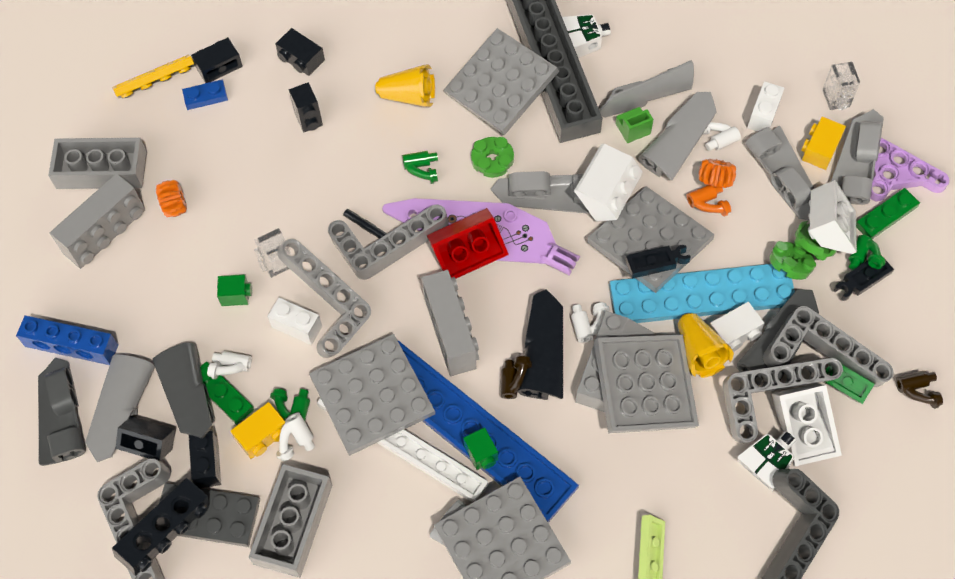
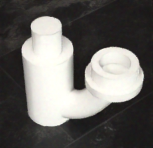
M710 122L702 134L707 135L710 133V130L721 131V133L712 136L711 141L705 144L708 151L712 149L720 150L741 139L740 132L735 126L730 127L727 124Z
M601 302L593 306V315L597 317L591 326L587 313L582 311L581 305L578 304L572 307L573 314L571 318L578 342H588L598 333L605 311H610L606 303Z
M223 351L222 354L214 353L212 361L215 363L209 364L207 375L216 380L219 375L236 374L242 371L248 372L251 367L252 357Z
M300 413L290 415L285 420V424L281 429L279 451L276 453L277 458L281 459V461H287L294 455L293 447L291 445L288 446V439L291 433L299 446H304L306 451H310L315 447L312 442L313 435Z

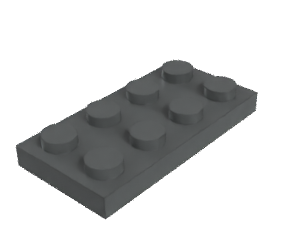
M165 483L160 502L178 485ZM199 488L208 496L209 508L201 518H195L190 523V528L181 537L249 547L260 504L259 497ZM180 507L175 512L182 514L188 509ZM163 524L157 530L166 531L170 526Z

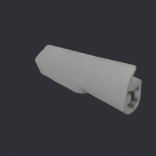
M692 60L670 68L666 72L646 81H638L615 88L606 103L599 109L601 116L606 118L638 107L642 108L646 106L648 101L691 90L694 78V64Z
M696 92L669 120L664 132L639 156L640 163L658 177L664 173L670 180L674 179L717 112L711 92Z
M874 109L852 120L831 182L836 180L851 204L865 205L870 202L875 162L878 160L884 117Z
M781 126L776 127L774 130L768 127L755 133L746 141V146L771 175L773 187L797 217L809 220V200H811V190L814 187Z
M544 171L514 172L509 174V178H499L491 188V191L502 203H508L515 207L590 214L574 192L583 174L550 176L548 172Z
M113 355L85 441L97 462L113 457L116 450L118 427L131 416L137 418L138 411L136 407L155 368L151 362L127 355Z

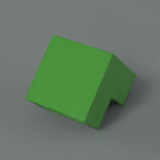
M638 107L616 116L615 124L625 141L630 143L650 135L654 119L648 109L642 111Z

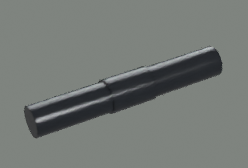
M350 209L344 211L343 216L380 239L387 234Z

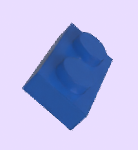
M223 79L182 89L187 110L228 101Z

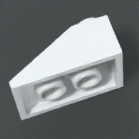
M815 383L772 393L782 432L787 431L796 439L795 443L788 449L794 455V466L842 456L826 385Z

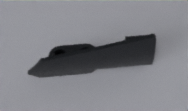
M545 289L533 296L524 355L530 358L532 367L527 369L518 393L525 397L548 400V395L563 399V306Z

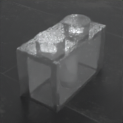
M853 62L831 66L823 87V93L830 110H843L852 104L860 85Z
M279 228L254 239L257 246L254 252L263 272L267 271L272 278L289 269L278 258L277 254L279 247L286 241ZM289 246L285 247L287 255L292 256Z

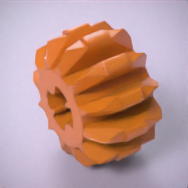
M717 159L702 161L699 169V180L701 182L718 188L733 186L736 178L735 165Z
M167 180L156 186L157 199L166 217H176L186 212L185 198L181 186L176 180Z

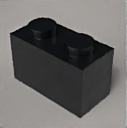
M293 28L275 43L277 56L283 62L293 65L298 72H303L308 76L325 61L323 48Z
M228 37L191 55L194 65L205 83L212 82L243 67L239 53Z
M309 82L289 89L294 113L303 133L323 126L318 101Z
M131 416L118 427L115 449L149 459H156L160 462L173 449L175 429Z
M213 430L209 431L203 439L189 435L192 482L198 488L221 485L219 445Z

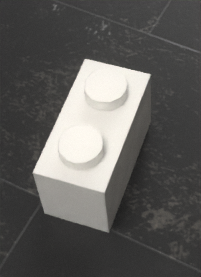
M764 81L753 109L748 129L759 132L771 127L784 87Z
M281 298L277 299L268 314L272 328L310 345L313 344L322 328L318 314Z
M747 302L712 321L709 326L734 352L745 341H753L762 334L764 321L751 304Z

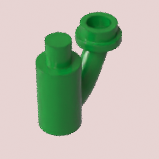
M428 151L402 155L404 169H407L410 174L430 180L431 184L438 181L436 169L428 168L429 172L418 168L429 166L430 162L438 161L437 152L428 154Z
M859 235L856 240L857 252L850 254L848 258L850 261L849 268L854 270L863 264L869 250H871L872 254L868 257V264L872 268L880 269L885 265L886 260L881 256L878 244L869 236Z
M282 389L273 390L270 398L275 401L278 413L284 421L294 413H300L303 420L306 421L310 400L307 398L308 390L300 389L299 395L294 397L291 412L287 410L284 404L288 399L287 392Z

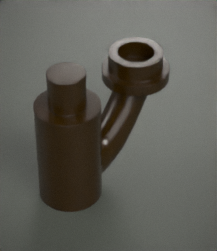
M519 356L515 362L513 360L505 361V368L501 369L502 398H517V391L524 380L526 371L532 367L529 357Z
M919 371L896 377V387L900 393L904 392L906 396L915 401L930 404L934 409L943 405V398L940 392L930 391L926 395L916 391V389L928 387L930 382L936 381L937 376L935 372Z

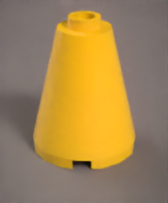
M429 64L380 77L375 85L376 93L383 99L431 107L433 103H430V99L435 98L434 74H430L428 69L432 68Z
M687 313L680 318L677 326L680 335H683L688 367L692 375L696 377V374H698L701 378H706L722 371L725 368L723 364L727 360L731 362L734 353L731 347L697 314Z

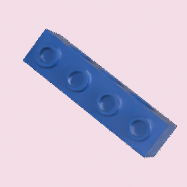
M24 315L16 337L27 348L110 365L112 357L118 348V344L112 334Z

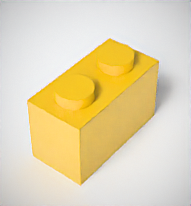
M821 117L819 123H814L809 133L812 136L811 140L806 139L801 151L805 152L802 161L826 170L846 126Z
M268 402L230 430V432L248 457L252 459L255 456H261L273 442H279L280 432L285 421Z

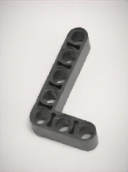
M780 469L773 475V485L802 514L762 579H801L839 517V508L801 470Z

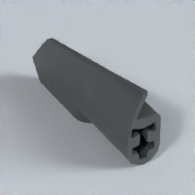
M796 290L768 323L764 333L737 363V368L740 372L770 368L764 363V352L786 318L798 307L807 306L819 314L813 290ZM797 316L798 320H799L801 323H804V322H803V319H802L801 317ZM786 334L787 339L792 341L791 336ZM803 339L800 342L797 349L795 350V352L793 353L792 357L783 365H790L792 359L794 358L796 352L802 344ZM774 351L775 357L781 359L780 355ZM779 371L778 373L779 381L782 379L784 375V372ZM756 375L754 378V382L757 385H761L764 382L760 375Z
M182 343L156 355L153 358V363L179 431L203 439L213 427L214 417L206 385L203 383L196 345L193 343Z
M54 358L38 376L39 465L41 466L68 461L85 453L75 409L78 407V400L68 361Z

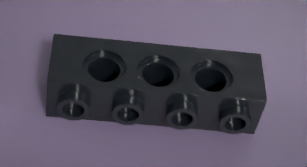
M186 478L112 547L114 557L135 576L140 571L145 572L159 553H165L178 535L182 536L190 528V523L195 518H201L209 508L208 496ZM180 507L188 509L182 514L175 512ZM163 524L170 526L166 531L157 530ZM143 542L151 543L147 549L138 548Z

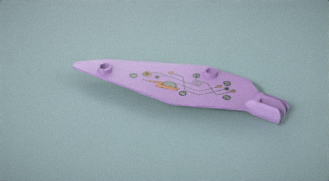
M414 198L388 203L382 208L385 214L405 223L411 219V214L418 215L428 207L438 204L446 210L448 225L488 208L494 217L509 255L496 261L546 264L570 276L572 273L570 269H574L576 266L575 262H578L580 258L579 255L556 245L547 222L508 203ZM437 216L433 220H439L442 217Z

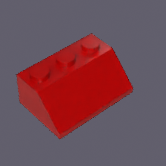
M488 208L427 235L442 271L448 270L450 277H455V279L509 255L494 217Z

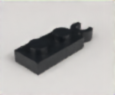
M680 245L672 251L670 246L626 255L625 262L633 279L676 269L677 263L688 264L691 256L681 255L686 253V245Z
M867 260L846 274L843 278L845 282L837 283L833 291L844 290L846 293L841 299L846 301L850 298L853 291L859 296L892 274L894 268L886 261L885 265L880 269H875L869 266V261Z

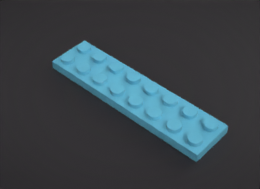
M772 264L676 274L657 293L653 292L636 278L615 280L609 283L614 314L627 317L636 323L680 319L687 313H695L699 317L727 314L747 302L751 304L754 310L782 308L795 293L792 278L787 277V272L782 269L780 272L777 271Z

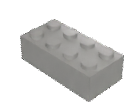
M141 138L54 139L48 176L56 189H97L116 173L134 188H142L147 151Z
M116 173L49 233L61 252L81 269L84 265L90 263L94 256L102 249L108 247L117 235L122 234L127 226L138 219L145 211V208L135 188Z
M448 270L422 277L424 299L450 377L475 370L476 360H479V347L476 338L472 337L470 331L472 326L469 317H465L463 299L458 297V285L455 277L451 278Z
M282 464L249 554V559L253 565L301 578L332 488L329 476Z

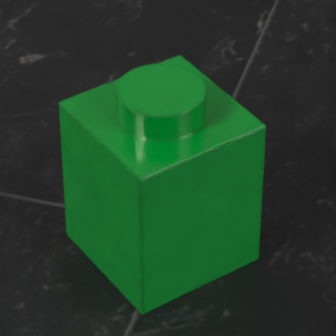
M245 275L218 276L217 298L221 306L248 305L249 296H252V284L248 283Z
M485 427L463 438L464 447L476 470L481 468L488 469L496 464L498 451Z

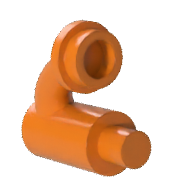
M707 185L686 195L687 201L692 208L696 207L704 212L721 213L724 217L731 212V206L727 200L718 201L717 205L706 203L717 198V194L723 192L722 187L718 188Z

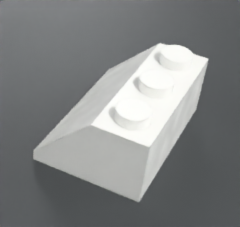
M601 144L574 192L596 222L617 220L643 172L632 156L609 145Z
M836 180L811 190V200H809L810 213L808 214L810 220L808 232L813 240L816 239L821 247L850 254L856 253V211Z

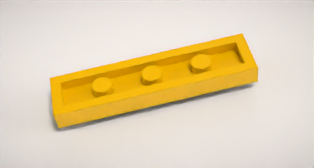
M186 55L115 85L112 89L117 97L121 95L124 98L133 94L132 90L140 87L143 90L152 86V82L157 79L164 81L171 78V73L176 71L183 73L190 70V65L194 64L190 55Z

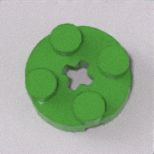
M487 137L477 140L471 152L472 165L477 172L484 173L486 177L495 178L503 176L514 163L513 148L505 137ZM490 154L497 155L495 160H491V158L487 156H489Z
M808 221L800 223L795 232L796 239L794 243L797 247L805 249L819 260H826L827 257L836 254L837 250L821 247L816 239L813 240L808 232L810 224H807Z
M776 242L769 256L771 264L777 271L780 272L782 269L787 272V277L796 280L808 278L816 267V262L808 251L790 242Z

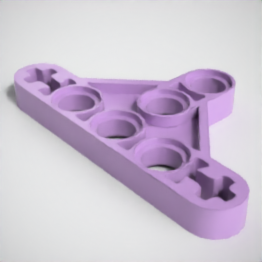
M881 137L880 146L885 149V153H879L878 160L875 162L872 188L875 186L881 187L884 193L877 194L872 189L871 200L882 201L891 190L923 186L934 193H941L946 189L949 184V177L946 173ZM894 157L903 158L905 163H896ZM913 168H921L924 171V174H916L913 171ZM883 172H891L894 175V178H886L883 175ZM936 180L941 181L939 184L935 183Z

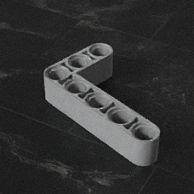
M438 204L432 205L366 248H363L351 229L342 220L333 221L328 227V232L334 245L359 279L367 280L427 242L428 234L448 226V217L443 206ZM437 216L442 217L439 220H433ZM423 228L422 231L415 232L416 229ZM344 232L342 235L336 236L337 233ZM400 240H405L402 244H396ZM350 248H355L354 251L347 252ZM381 252H386L383 256H377ZM367 264L365 268H359L360 265Z
M288 239L279 247L278 258L341 314L340 318L317 344V352L323 358L333 357L343 349L371 315V308L366 301L299 241ZM285 247L293 248L295 256L287 255ZM303 262L310 263L312 267L311 272L303 269ZM320 277L328 280V287L320 284ZM338 292L345 295V303L337 299ZM355 307L361 309L363 313L362 318H358L354 314ZM340 324L347 326V335L340 332ZM326 341H330L333 344V352L325 349Z
M807 306L798 307L786 318L763 355L764 363L768 367L782 366L792 357L803 339L827 357L839 360L845 366L875 383L874 387H879L888 382L894 374L893 368L888 362ZM797 316L801 317L804 323H801ZM817 330L822 332L823 337L817 333ZM786 334L791 336L792 341L787 339ZM836 343L842 347V350L837 347ZM774 351L780 355L781 359L775 357ZM856 357L861 360L862 364L857 362ZM876 371L880 373L881 378L877 376Z
M835 358L739 372L727 376L723 381V391L733 439L739 443L754 441L758 435L751 393L837 379L843 372L841 362ZM826 364H829L833 369L831 376L825 372ZM802 368L809 370L810 377L808 380L802 377ZM779 371L786 374L787 381L785 383L779 381ZM756 375H760L763 378L764 384L762 387L755 384L754 378ZM733 378L737 379L741 384L738 391L731 387V380ZM737 402H741L745 406V412L742 415L736 412L735 405ZM743 425L749 429V436L746 439L740 435V428Z
M148 459L104 484L98 491V501L116 543L139 523L132 503L164 485L170 478V469L156 459ZM156 468H159L158 473L155 476H152L154 470ZM137 480L136 486L131 489L133 482ZM116 492L115 498L110 501L112 494ZM125 513L124 519L119 522L120 516ZM143 542L138 548L147 549L150 547L149 542ZM156 558L153 559L152 565L145 572L140 571L135 576L129 571L132 579H149L150 577L153 579H164Z

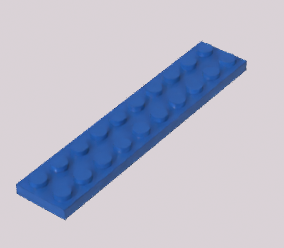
M398 341L435 410V415L423 420V422L470 461L471 459L464 447L463 438L485 427L498 451V460L494 466L488 469L481 468V470L501 486L521 477L549 523L579 488V485Z

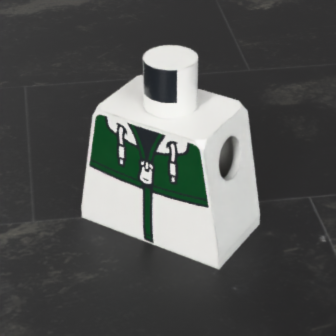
M592 14L562 17L578 58L599 50L602 37L611 34L609 24L597 25Z
M784 431L777 440L771 435L766 434L737 457V461L773 492L776 489L772 482L773 475L777 470L788 469L793 462L794 455L788 449L795 443L796 439L787 431Z

